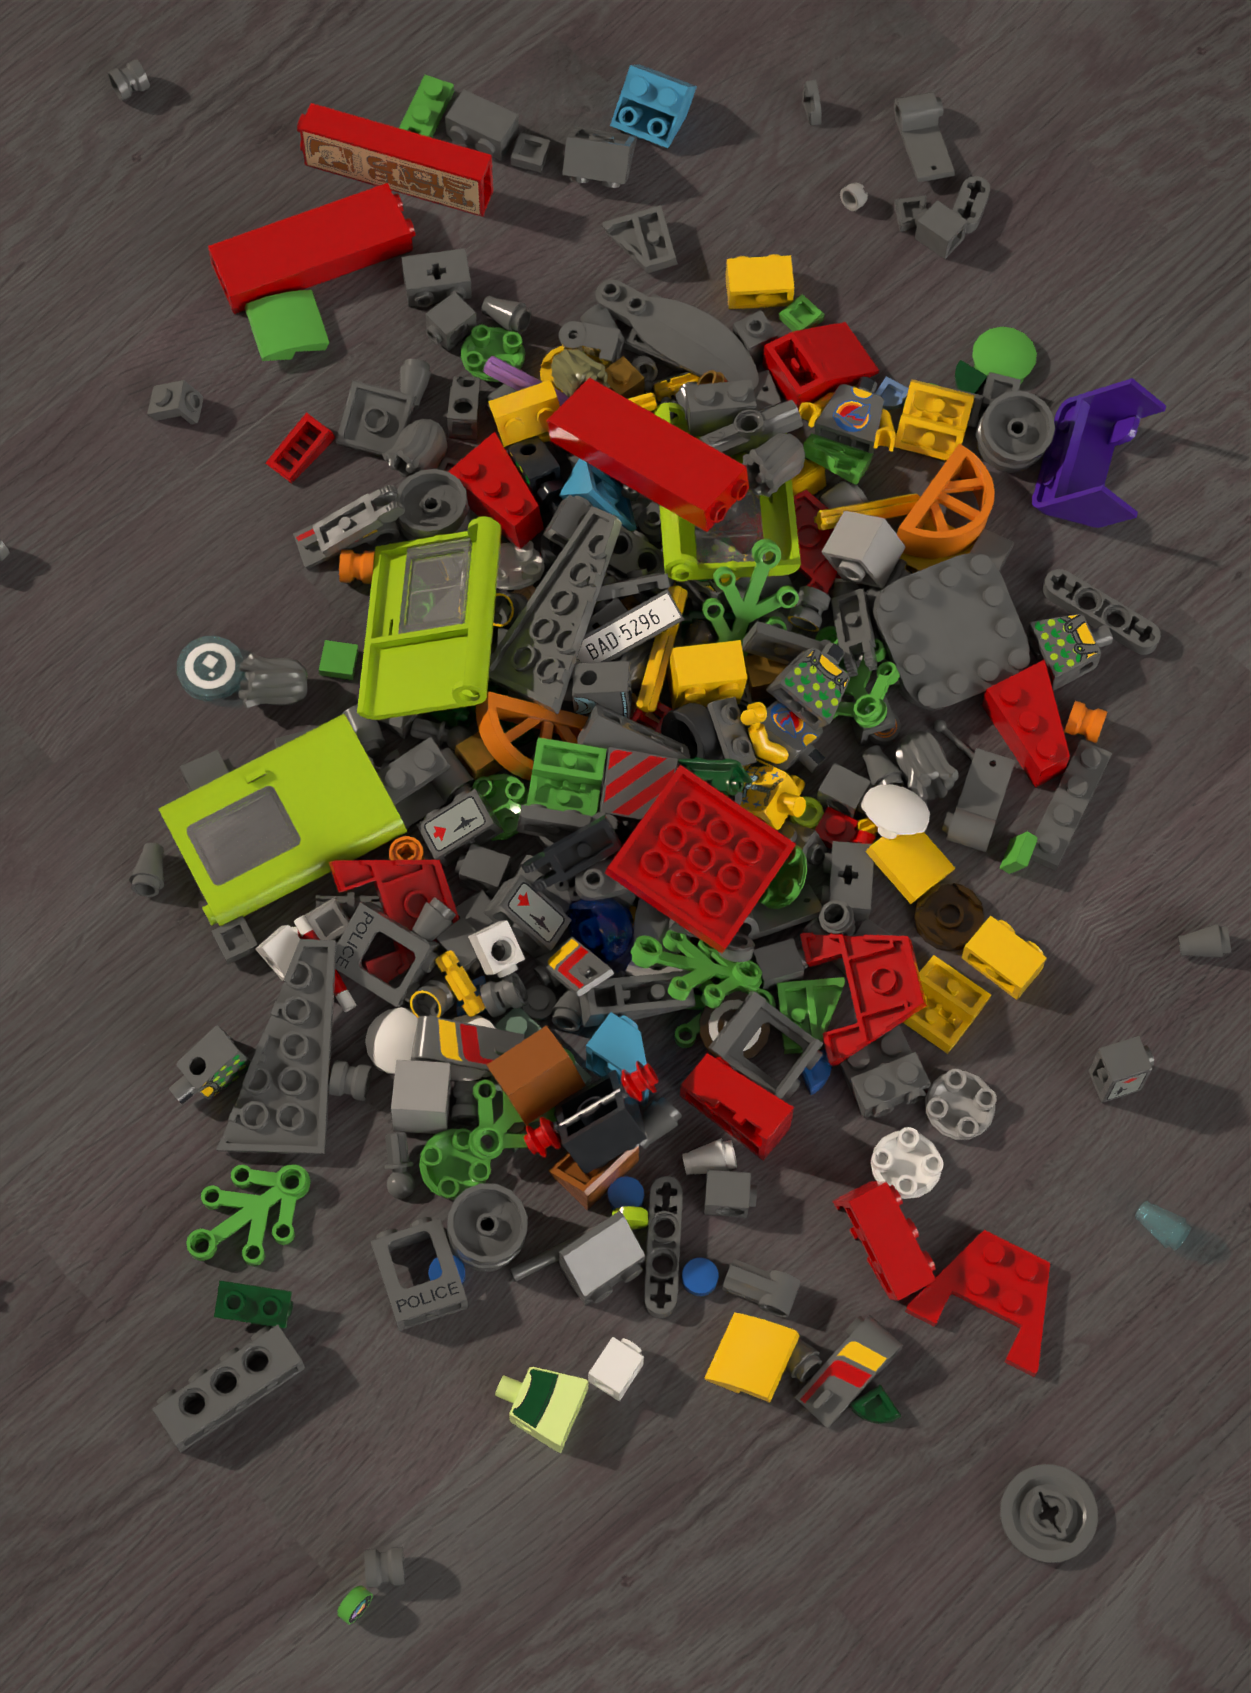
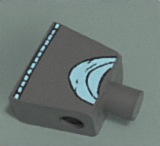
M630 661L576 664L574 666L573 680L569 681L563 700L573 701L575 714L589 717L595 704H599L630 719L632 705Z

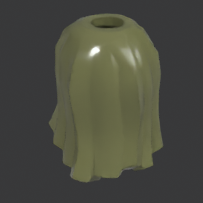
M565 349L553 357L551 376L554 378V384L557 388L562 390L568 398L589 377L610 388V384L607 383L608 374L605 371V364L595 362L582 351Z

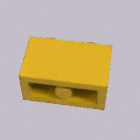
M772 254L767 257L751 258L739 256L727 259L726 286L729 309L790 305L794 297L791 255L781 256Z
M551 380L488 401L504 447L548 432L547 419L560 407Z
M992 916L986 920L965 945L961 957L1016 1000L1042 971L1047 959L1035 943L1031 941L1025 942L1015 934L1014 929L1003 920L997 921Z

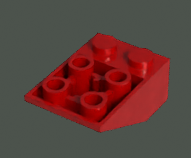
M846 322L792 331L764 345L762 366L765 370H769L774 384L785 400H793L798 411L801 403H814L829 392H836L839 385L854 386L859 378H870L879 373V369Z

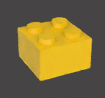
M741 640L672 648L667 670V680L673 710L687 703L694 702L708 707V704L713 701L735 697L737 704H740L747 681Z

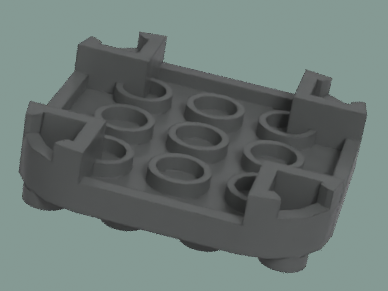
M969 553L958 555L900 578L880 590L881 592L875 599L871 614L872 625L877 627L889 659L895 664L900 673L898 681L901 689H899V692L905 701H910L918 708L929 711L938 710L986 691L989 687L1021 672L1030 662L1027 636L1008 589L996 565L985 554Z

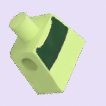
M530 1367L523 1383L503 1375L495 1396L513 1403L509 1417L514 1425L553 1450L561 1453L588 1391V1380Z

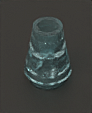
M1145 1201L1135 1215V1219L1140 1221L1164 1248L1170 1247L1173 1250H1177L1186 1240L1192 1228L1185 1223L1186 1218L1149 1201Z

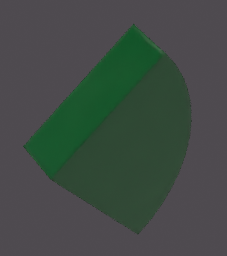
M960 360L954 375L956 388L977 394L986 383L987 375Z
M881 1384L849 1405L850 1409L857 1416L872 1423H890L901 1417V1414Z

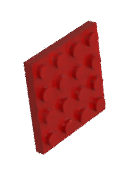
M680 765L610 863L605 874L722 954L790 855L796 843Z

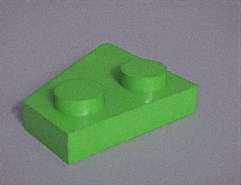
M813 433L810 434L803 446L805 457L810 461L821 465L856 485L870 466L873 456L871 453Z
M844 977L777 983L776 991L779 1012L813 1038L823 1043L822 1033L828 1030L844 988ZM782 1033L784 1054L802 1053L801 1047Z

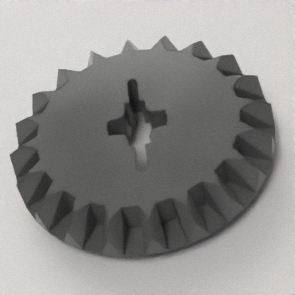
M1042 1464L1023 1470L1008 1484L1000 1504V1521L1003 1525L1005 1536L1011 1541L1013 1547L1022 1552L1026 1558H1032L1041 1563L1057 1564L1074 1558L1089 1545L1098 1524V1508L1091 1489L1080 1476L1058 1465ZM1042 1502L1049 1509H1057L1058 1513L1054 1517V1525L1048 1519L1041 1521L1039 1518L1043 1511Z

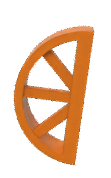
M960 443L899 526L897 536L905 545L904 554L933 559L953 556L971 547L985 528L994 503V484L983 462ZM972 491L976 497L979 511L948 494ZM939 504L966 517L971 522L960 528L949 530ZM930 517L933 520L936 531L922 529Z
M487 692L486 700L476 705L478 729L488 751L505 769L531 781L534 761L520 753L511 742L531 728L541 730L540 738L552 739V733L559 734L563 742L578 744L577 738L588 719L587 716L560 710L559 714H556L536 703L493 692ZM499 719L518 725L504 733Z

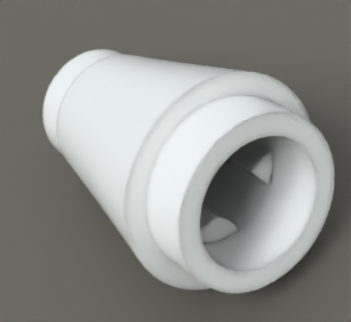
M721 1138L689 1151V1153L682 1154L687 1175L707 1174L708 1170L729 1171L730 1169L737 1168L735 1151L731 1140L723 1141Z

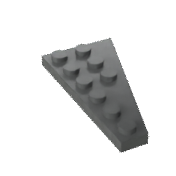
M594 506L590 508L490 657L489 681L559 714L622 522L615 515Z

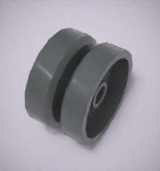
M1021 390L1006 392L992 401L980 419L975 435L977 449L985 462L996 470L1008 473L1025 471L1038 462L1052 442L1055 430L1053 414L1047 404L1035 394Z
M439 469L421 470L408 476L397 489L399 494L397 499H394V502H402L405 508V513L397 518L404 541L468 530V525L471 522V512L466 489L460 479L450 472Z
M480 1183L465 1189L454 1200L448 1213L447 1240L452 1254L458 1257L464 1266L475 1271L488 1272L508 1266L519 1255L527 1234V1213L522 1201L510 1189L498 1184ZM487 1223L492 1224L493 1229L491 1231H484L480 1224L484 1227Z

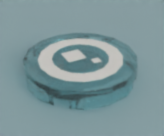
M203 636L191 641L181 651L177 660V676L182 688L193 698L202 701H213V699L220 697L223 699L233 694L240 687V682L245 676V672L239 671L243 657L238 647L230 640L219 636Z

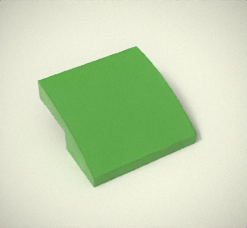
M312 290L276 294L252 301L245 306L262 361L293 359L295 352L326 350L329 344Z
M538 737L527 805L541 804L552 810H577L591 817L597 813L607 749Z

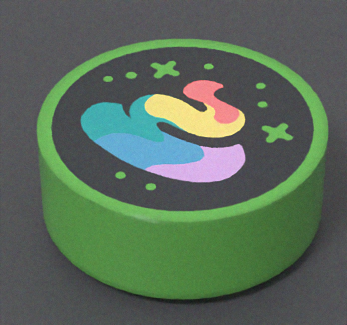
M362 1585L355 1587L340 1604L337 1611L338 1616L348 1625L354 1623L369 1606L373 1594Z

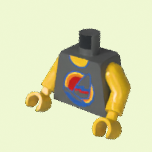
M861 377L856 387L842 384L839 385L836 392H829L814 403H801L799 414L802 419L809 421L808 426L812 428L817 420L815 435L871 453L873 456L878 446H886L889 448V451H893L896 433L890 412L883 408L884 398L874 394L877 383L873 379Z
M775 701L768 708H765L761 702L752 703L747 706V710L742 712L740 719L744 725H749L746 731L757 757L771 762L780 770H787L799 760L811 773L816 771L826 760L814 747V744L823 734V728L812 729L780 701Z

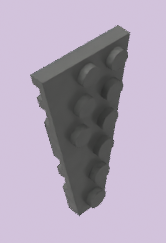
M299 940L285 975L284 984L277 1001L274 1003L270 1019L252 1058L242 1084L243 1087L229 1116V1122L224 1135L216 1149L218 1152L326 1155L337 948L335 940Z

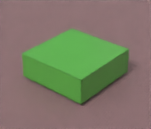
M803 294L779 313V320L792 331L814 328L824 321L825 314Z
M325 640L319 674L321 676L353 680L359 652L358 645Z
M1027 831L1011 838L999 869L1010 874L1027 867L1037 843V837Z

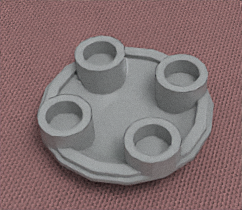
M951 1069L946 1074L939 1076L930 1085L925 1098L926 1114L932 1126L942 1135L955 1140H969L981 1135L991 1125L995 1115L997 1098L995 1092L979 1076L960 1069Z

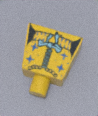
M756 758L757 762L744 767L753 781L752 783H744L740 806L775 830H779L788 815L800 817L804 813L806 801L800 796V790L790 775Z

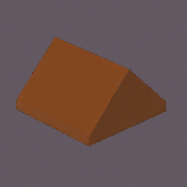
M547 1025L486 1065L525 1125H528L586 1086L571 1058Z
M639 1146L633 1150L623 1152L611 1159L604 1167L594 1169L586 1175L568 1152L548 1171L588 1211L608 1192L610 1185L616 1179L623 1177L639 1162Z

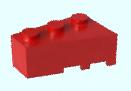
M495 432L447 471L460 479L466 489L470 510L479 517L487 516L497 521L501 525V534L519 549L544 529L539 505Z
M1044 659L986 689L982 704L983 709L1035 788L1063 774L1070 758Z
M707 1053L680 1085V1097L763 1161L790 1129L794 1107L733 1070L730 1064L720 1057L714 1058Z
M869 1181L832 1201L837 1210L845 1209L853 1225L849 1231L855 1240L860 1239L868 1255L866 1260L889 1299L899 1301L936 1281L932 1272L935 1270L934 1262L926 1250L921 1251L916 1241V1238L919 1237L918 1230L909 1217L905 1219L899 1207L903 1202L894 1185L889 1186L887 1181Z

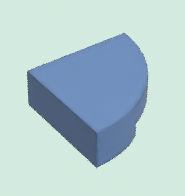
M886 376L875 394L884 398V409L893 410L905 405L909 388Z

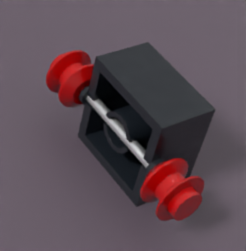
M636 1061V1070L632 1073L623 1069L620 1076L616 1069L556 1105V1122L553 1123L551 1120L541 1117L540 1127L534 1129L527 1125V1134L524 1136L527 1147L532 1154L539 1153L545 1158L547 1156L546 1148L552 1145L556 1149H560L562 1140V1145L585 1175L594 1169L604 1167L611 1159L625 1151L635 1149L642 1141L647 1139L638 1101L643 1100L642 1092L646 1089L656 1093L655 1084L659 1082L658 1077L648 1063L643 1066L640 1061Z

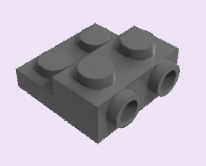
M900 1026L894 1027L838 1064L863 1118L873 1115L875 1118L884 1116L894 1109L893 1106L905 1101L908 1105L916 1103L926 1097L931 1084L916 1052L912 1053Z

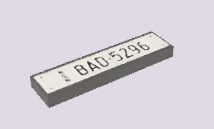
M669 590L661 592L586 634L575 665L578 663L611 662L684 621ZM573 669V672H572V675H571L570 680H573V677H574V669Z

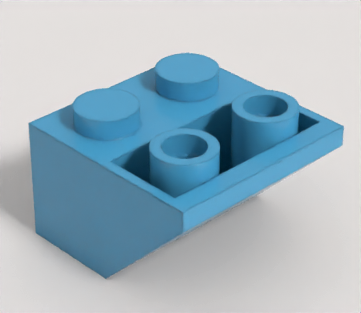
M640 64L630 65L610 126L669 148L688 114L697 86Z

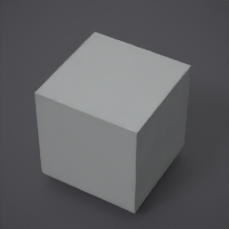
M844 511L822 553L843 580L883 588L903 553L905 545L885 518Z
M396 1060L391 1104L393 1131L437 1134L438 1132L448 1130L452 1090L450 1063Z

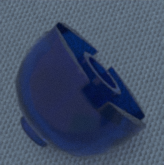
M612 897L592 901L581 899L569 906L570 909H573V913L568 915L572 920L568 925L571 937L576 939L605 964H609L625 954L632 942L633 917L626 907H623Z

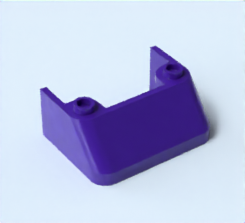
M1133 378L1065 400L1055 415L1053 439L1044 454L1032 497V505L1045 515L1094 528L1137 518L1138 511L1104 486L1115 446L1131 441L1137 434L1140 419L1164 412L1166 405Z

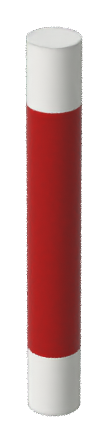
M305 915L294 920L303 939L320 940ZM335 969L334 995L343 1011L348 1012L357 1005L338 971Z

